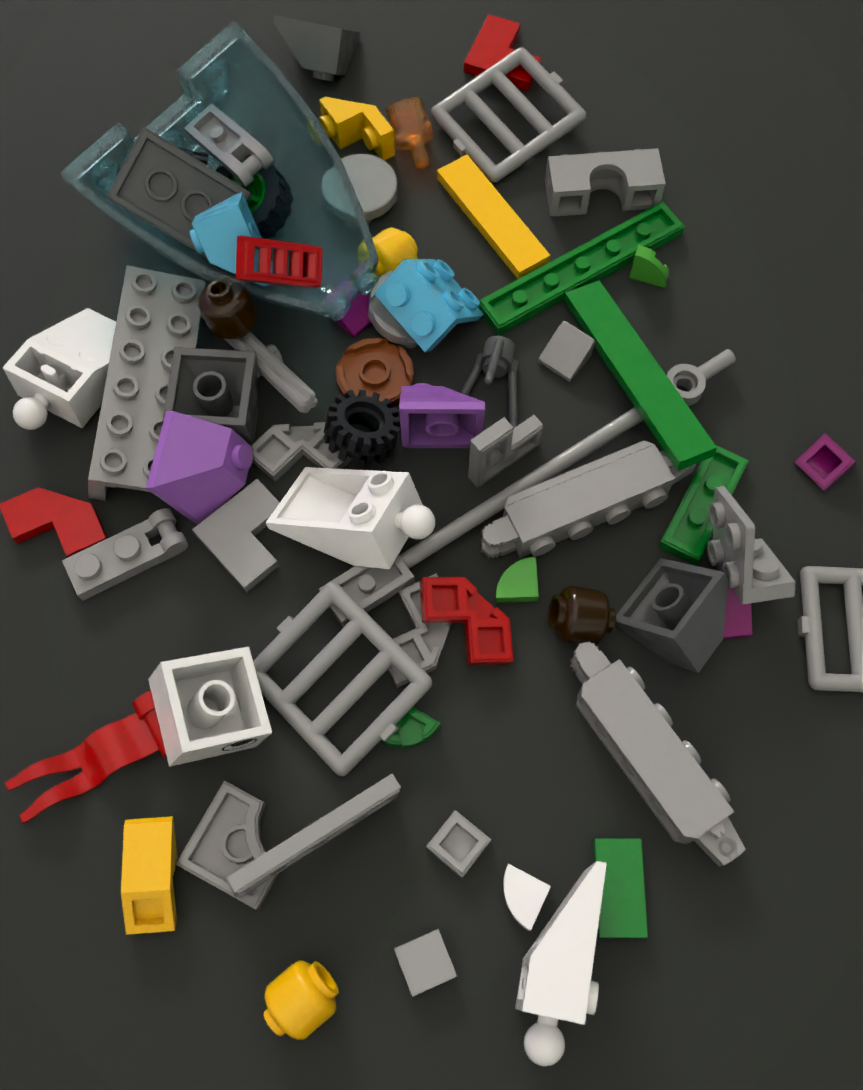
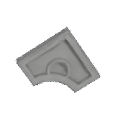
M224 780L176 865L236 898L227 883L226 877L267 852L261 841L260 820L266 804ZM278 874L241 898L237 897L236 899L259 911Z

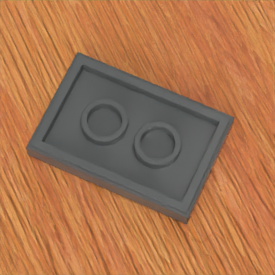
M143 126L106 199L197 252L189 232L194 229L192 222L195 216L240 192H243L247 201L251 192ZM205 252L201 254L202 256L207 258Z

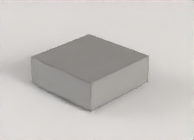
M455 810L428 843L426 849L458 876L463 878L489 845L491 839Z
M439 929L394 948L412 997L457 977Z

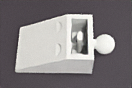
M87 308L26 340L3 366V370L16 393L22 397L13 408V418L20 427L27 430L40 428L47 419V411L80 428L86 425L102 404L116 321Z
M305 467L268 518L266 525L272 531L353 566L390 569L408 537L423 539L432 533L435 527V517L433 512L422 504L409 472Z
M596 861L584 870L523 958L515 1009L538 1015L537 1023L528 1029L524 1038L525 1052L529 1059L537 1065L551 1066L557 1063L564 1053L565 1040L562 1032L557 1027L558 1019L585 1025L586 1014H595L599 984L598 982L591 981L607 863Z

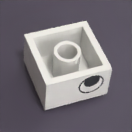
M249 647L160 662L148 679L169 767L254 748L272 734Z

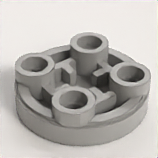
M354 154L343 157L335 162L325 175V198L329 207L336 214L349 219L355 226H367L372 219L385 214L397 202L398 188L395 171L385 160L374 155Z

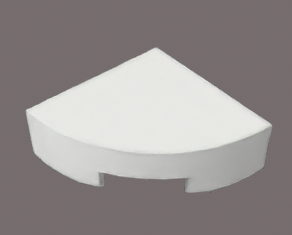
M508 864L503 878L506 904L514 919L523 928L531 931L551 886Z

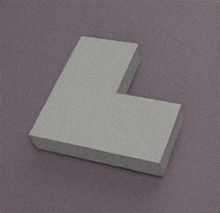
M532 415L514 428L503 417L471 439L468 478L476 487H481L539 446L543 429L541 421L535 415Z
M258 479L250 483L192 529L195 536L246 593L279 567L277 560L255 537L267 527L266 521L280 503Z

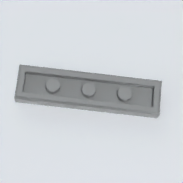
M390 774L226 877L227 883L235 897L241 898L396 799L401 786L394 775Z

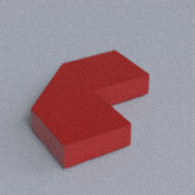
M37 487L0 504V509L11 537L17 544L55 528L66 556L70 557L107 539L98 514L91 503Z
M422 577L419 581L422 623H464L467 665H503L514 662L510 618L498 607L494 608L477 592V588L467 578Z

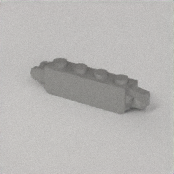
M643 440L508 496L504 506L503 517L493 521V524L488 523V526H484V529H482L481 552L488 556V558L492 557V559L513 551H517L520 558L531 553L533 556L543 555L552 550L556 545L555 543L569 537L571 540L581 539L591 533L594 529L593 527L604 522H608L609 525L616 524L627 518L631 511L645 506L646 509H650L660 505L668 498L671 486L691 474L696 464L677 471L664 450L659 452L655 444Z
M590 641L579 643L576 651L573 653L574 657L570 660V667L573 668L572 671L576 672V677L582 683L577 696L576 707L673 841L683 844L695 841L719 867L728 864L741 855L746 848L728 818L734 812L728 804L731 801L728 792L718 780L714 778L710 780L699 765L701 758L696 749L688 741H681L671 728L673 722L668 712L659 703L653 704L643 691L645 684L640 675L632 667L626 668L620 659L611 664L604 653L598 650V646L594 645L595 643L592 644Z

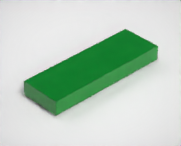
M717 446L715 456L701 462L658 547L696 566L713 534V527L709 519V505L714 503L715 487L725 486L732 495L749 460Z

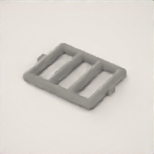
M520 47L433 106L431 116L453 140V148L461 157L468 155L489 181L497 183L584 122L586 111L562 87L563 80L555 71L549 74L525 48ZM521 65L568 115L552 125L505 75ZM493 84L540 135L524 145L477 94ZM465 103L510 151L511 155L495 165L449 113Z
M806 566L800 571L803 616L797 622L799 637H805L808 684L812 689L819 691L863 693V596L861 586L863 585V568ZM818 583L843 584L851 674L826 673Z
M336 582L328 583L295 618L288 616L277 627L280 631L278 636L253 660L262 695L338 776L349 774L381 739L388 741L400 729L396 725L400 719L432 687L431 677ZM334 604L350 621L292 682L282 690L266 672ZM363 634L380 652L312 722L295 703ZM393 664L411 683L342 754L325 734Z

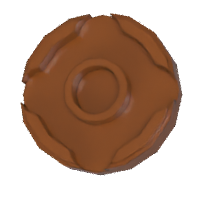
M368 338L350 345L344 351V356L340 362L338 360L336 366L338 389L344 397L346 391L353 390L355 396H358L359 390H366V396L372 397L373 392L380 394L379 401L382 402L387 398L391 401L390 408L396 407L400 402L401 386H412L414 383L413 362L403 347L400 345L397 347L389 343L387 339Z

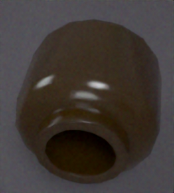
M229 278L217 279L203 289L199 296L198 308L209 330L218 338L239 339L253 328L257 320V309L247 287L239 280Z
M568 586L559 595L556 594L552 597L548 608V625L551 629H554L555 635L563 642L579 644L590 641V643L597 645L604 639L606 633L612 632L615 626L616 612L613 607H610L608 597L602 591Z

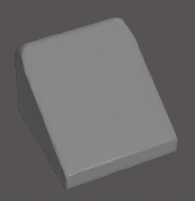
M563 321L541 353L538 362L570 382L592 356L595 340L570 323Z

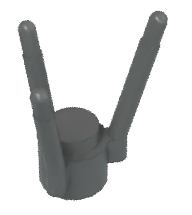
M491 336L485 342L483 353L477 354L475 365L460 393L469 395L482 369L486 374L484 382L487 385L492 383L493 378H501L507 373L509 423L515 428L518 421L517 371L519 367V361L514 359L516 345L504 336Z

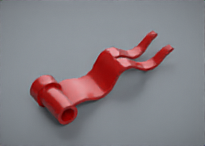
M151 690L132 702L136 713L96 730L76 748L34 763L5 782L7 790L11 791L47 775L68 772L79 768L83 770L75 777L52 787L37 798L19 815L22 824L32 820L44 810L61 801L82 795L96 788L119 769L144 759L159 750L162 757L167 758Z

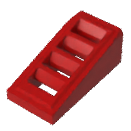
M237 236L236 279L298 289L319 288L322 282L323 250L319 246ZM255 249H259L258 272H254ZM271 252H273V274L270 273ZM287 254L289 255V275H287Z

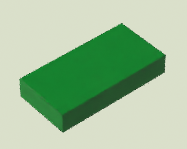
M595 838L593 840L594 863L596 861L607 863L597 938H648L642 839Z

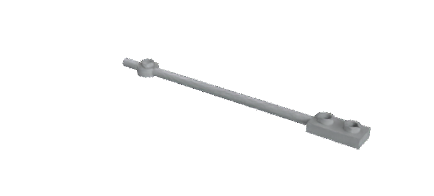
M726 349L699 367L690 364H678L668 371L667 377L686 404L691 406L701 398L706 387V380L735 363L736 358L731 350ZM683 386L688 390V392L681 391L677 387ZM635 407L407 551L400 555L398 554L390 569L354 566L330 582L338 583L366 612H369L397 594L399 590L415 582L414 575L409 570L411 567L503 510L508 496L552 479L642 422V417ZM327 584L320 587L319 591H321ZM334 604L329 607L342 627L350 621Z

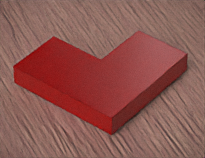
M488 14L464 61V72L478 76L515 51L512 48L520 34V23ZM532 55L539 63H541V57ZM521 65L505 75L518 89L529 91L534 81Z

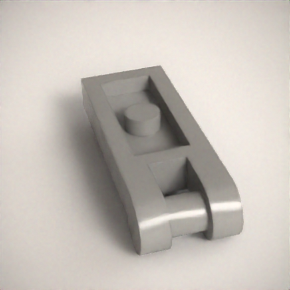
M212 103L184 127L191 139L227 169L245 188L254 181L253 175L262 167L267 169L275 162L271 154L260 142Z
M170 508L157 510L147 520L62 560L77 596L84 601L185 551L188 547V542L182 532H177L174 526L177 521ZM160 534L162 538L160 543L152 546L149 539Z

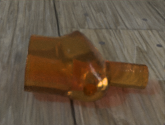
M410 97L389 105L386 108V113L390 125L394 129L396 148L399 150L410 149L417 169L427 167L430 162L424 144L433 139L434 132L431 122L425 113L422 99L420 97Z

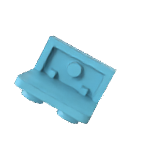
M404 259L374 293L424 352L432 351L456 324L478 321L483 316L482 311L478 307L480 302L477 297L467 288H461L453 279L455 276L453 270L440 259H437V261L435 259Z

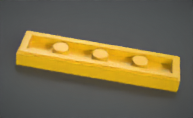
M468 155L437 170V180L517 279L549 263L550 254Z

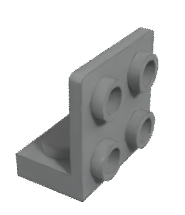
M715 487L714 503L709 505V519L713 527V540L708 542L707 550L711 565L717 566L719 571L725 572L728 576V589L732 588L742 605L794 597L796 581L762 538L755 539L754 523L726 487Z

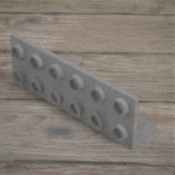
M126 265L88 477L89 499L105 501L108 487L150 492L146 489L163 425L162 420L174 347L196 348L201 317L198 299L203 289H205V282L203 280Z

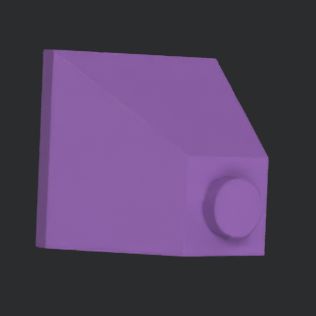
M427 383L401 386L399 412L402 448H470V440L483 432L485 418L484 401L444 386H432Z
M166 411L146 489L193 523L199 524L245 485L248 470L252 464L254 448L231 428L176 411Z

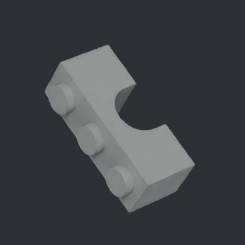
M658 148L575 155L564 154L548 156L545 187L550 217L587 214L590 193L598 189L614 192L621 201L622 211L647 210L661 202L666 185Z

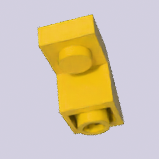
M330 97L319 99L321 117L318 118L320 128L325 137H331L340 149L363 139L369 150L374 149L381 159L387 160L395 156L394 129L375 105Z
M173 816L125 820L121 899L126 935L175 931L177 913L173 875L177 862V848Z

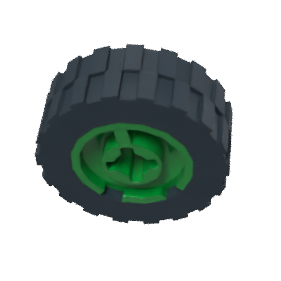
M271 164L267 169L262 167L253 175L254 181L245 188L227 169L219 166L215 171L251 192L250 198L247 199V204L262 239L273 238L277 235L276 232L285 226V221L288 216L290 217L292 211L290 207L291 203H293V196L290 194L291 187L285 180V177Z

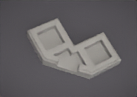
M326 422L313 423L314 426L290 427V424L272 425L251 445L254 448L252 463L274 482L303 455L319 468L343 469L352 461V458L347 456L345 461H342L338 458L339 450L332 454L328 449L330 443L325 444V433H323Z
M436 573L429 577H438V575ZM418 581L398 591L399 597L415 629L393 640L426 673L436 670L452 623H422L420 582ZM393 664L388 668L397 688L410 682Z

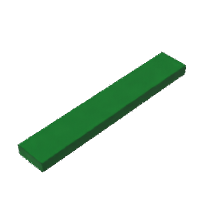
M662 201L480 299L478 307L482 311L484 319L496 335L499 336L565 300L566 292L601 280L634 261L638 245L645 246L654 251L683 235L685 226Z
M600 280L566 292V305L584 332L595 340L594 347L677 471L714 457L717 446Z

